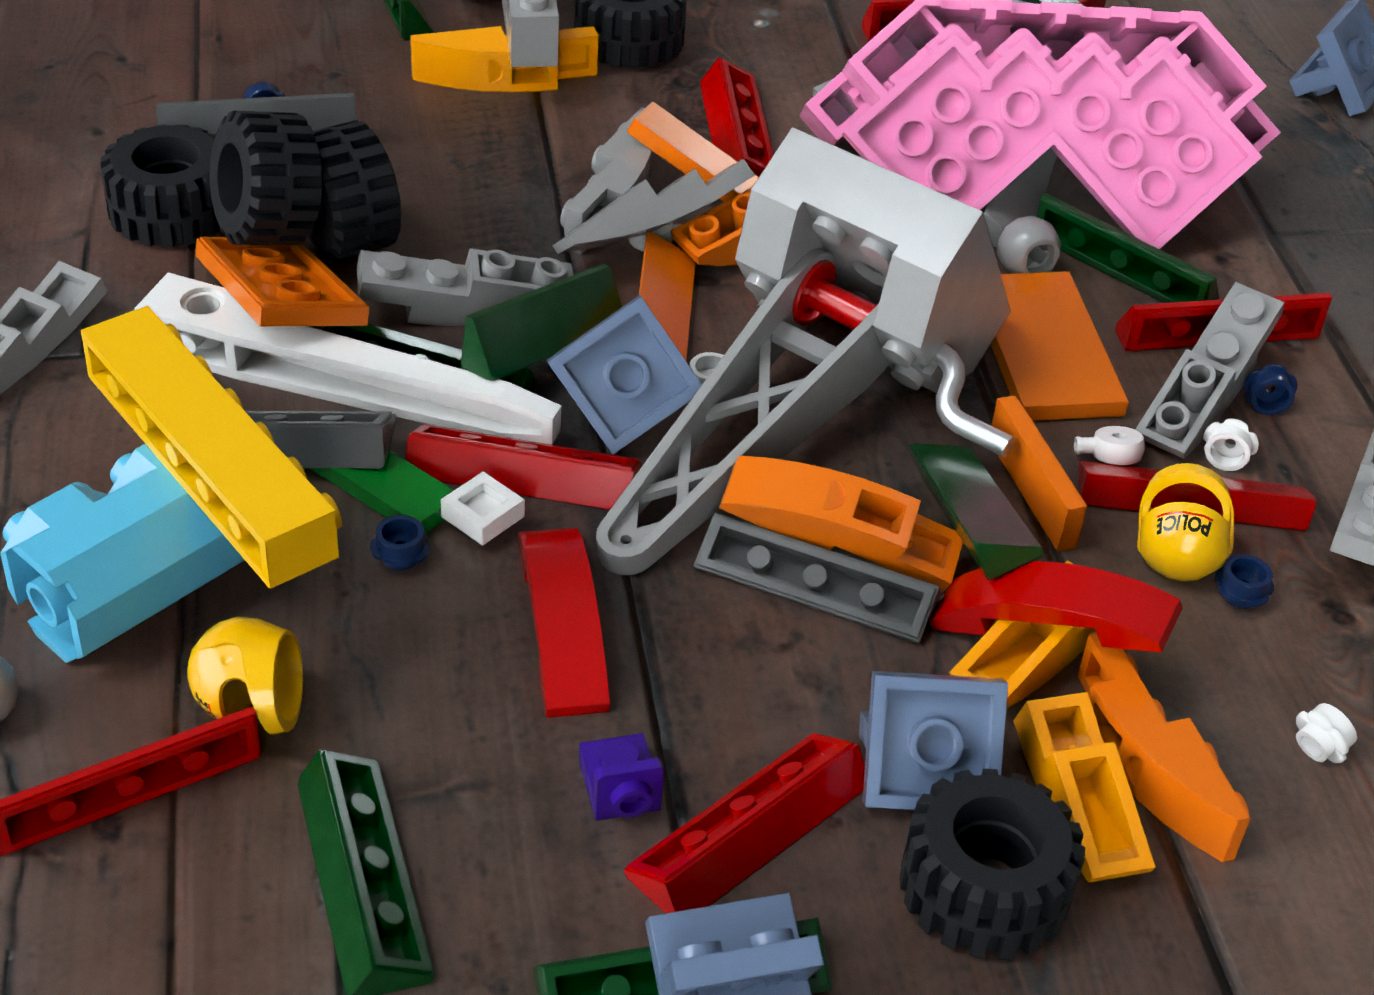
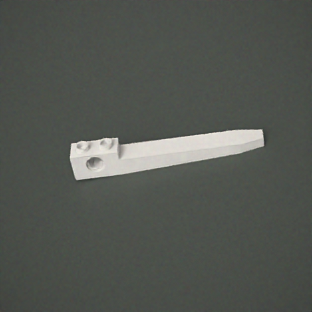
M168 272L134 308L136 310L148 305L165 325L169 323L174 325L186 348L194 356H202L209 365L211 372L365 410L392 412V414H396V417L429 425L551 445L561 432V405L510 382L500 379L490 381L464 369L309 326L260 327L232 295L220 286Z

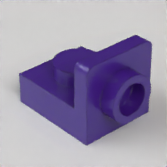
M643 733L579 743V763L596 821L615 817L630 818L646 812L661 810L664 769L659 758H651Z

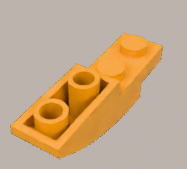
M501 26L410 35L412 78L415 81L436 86L486 92L558 90L559 79L597 75L599 35L594 26L559 30L558 66L511 67L507 35L504 34Z

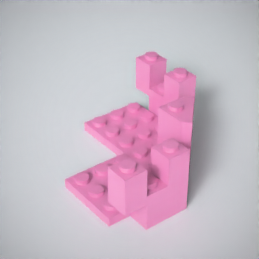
M915 0L847 61L842 72L810 99L799 115L819 139L834 146H837L842 140L846 139L863 159L978 210H981L1044 152L1051 148L1125 233L1158 249L1163 247L1263 156L1259 152L1281 133L1252 100L1267 86L1200 11L1181 10L1180 12L1152 11L1151 8L1118 6L1098 8L1082 7V4L1017 3L1012 2V0Z

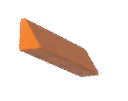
M647 232L639 295L686 360L696 262L684 250L657 234Z

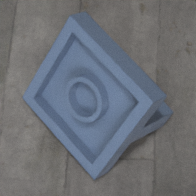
M1351 0L1345 3L1316 36L1320 44L1319 48L1289 80L1295 96L1313 92L1314 96H1320L1338 88L1349 116L1366 112L1374 102V21L1365 0Z
M640 295L547 359V363L612 455L691 401L702 386Z
M872 671L869 711L860 712L859 737L866 748L862 800L865 807L915 810L916 803L923 793L930 794L932 784L942 778L953 783L954 775L957 772L969 770L974 776L982 774L983 769H998V774L1001 776L1008 682L1001 678Z
M790 893L649 916L645 922L659 995H812L808 978L824 965L818 936L799 938Z

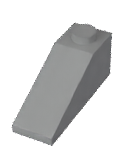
M502 0L511 67L558 66L559 13L556 0Z

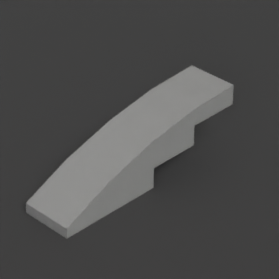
M743 158L722 170L706 183L697 170L694 169L672 182L658 194L655 193L648 181L644 180L605 206L552 245L557 254L604 247L646 234L647 232H653L718 200L755 176V174Z
M58 261L34 292L18 287L0 309V395L40 364L77 328L105 296L108 290L102 278Z

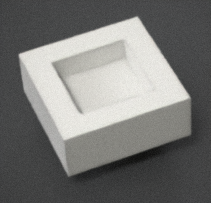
M481 472L441 499V517L483 546L525 517V499L485 472Z

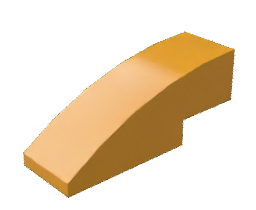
M1068 560L1065 562L1067 564H1073ZM998 620L950 671V675L1004 679L1008 682L1007 709L1043 686L1072 662L1085 649L1088 635L1095 633L1096 629Z
M1088 692L1027 701L1013 720L1036 786L1041 783L1053 791L1051 800L1054 802L1064 801L1072 810L1070 821L1079 823L1084 835L1081 845L1085 847V860L1081 873L1087 882L1152 872L1156 867L1115 742L1104 743Z

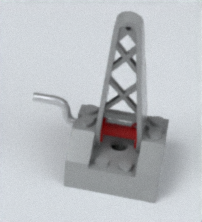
M792 127L751 189L735 261L746 279L744 285L753 293L758 302L756 306L758 310L601 521L596 532L597 552L601 565L609 572L617 575H634L645 571L714 515V512L716 513L720 510L719 505L738 456L782 459L868 389L889 365L892 370L891 375L904 386L913 390H919L923 386L937 393L936 411L945 426L954 433L1002 457H1006L1014 445L1015 437L964 413L958 405V398L965 382V376L975 370L1011 312L983 211ZM826 316L853 331L836 347L804 330L811 323ZM786 349L818 365L806 378L770 388V367ZM759 380V391L747 394ZM780 402V403L769 413L770 404ZM758 408V425L719 464L690 472L691 456L726 417ZM677 493L676 507L661 521L638 528L639 515L652 500Z

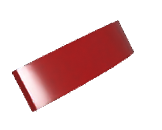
M578 528L518 532L524 580L528 582L539 650V675L546 718L610 712L607 669L598 605L590 564Z
M1030 561L991 580H987L980 568L954 579L929 623L932 630L975 635H985L996 619L1095 628L1101 647L1162 653L1183 607L1179 598L1159 588L1117 573L1076 564Z

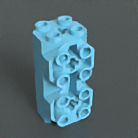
M146 444L136 448L133 453L123 455L116 461L110 472V479L114 485L108 494L95 491L85 483L74 482L29 506L26 511L16 513L9 519L3 529V538L7 543L0 555L8 590L17 605L29 599L38 615L27 620L35 635L65 663L88 655L244 561V558Z

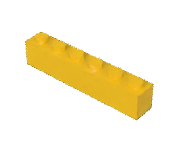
M147 305L81 330L88 376L269 589L339 558L337 529L341 528L342 519L333 498L328 493L320 494L307 480L304 469L299 461L293 456L288 458L275 445L266 425L260 421L255 423L243 410L237 394L231 388L224 389L213 377L206 360L200 355L194 356L186 348L174 325L170 323L165 325Z

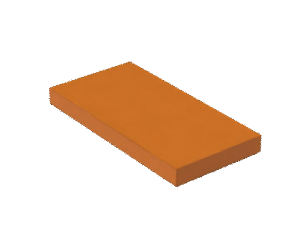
M227 237L197 238L195 256L260 327L368 325L369 306L303 244L237 245L230 243Z
M1070 271L1001 274L1011 312L990 345L1010 395H1015L1019 399L1032 421L1125 416L1129 401Z

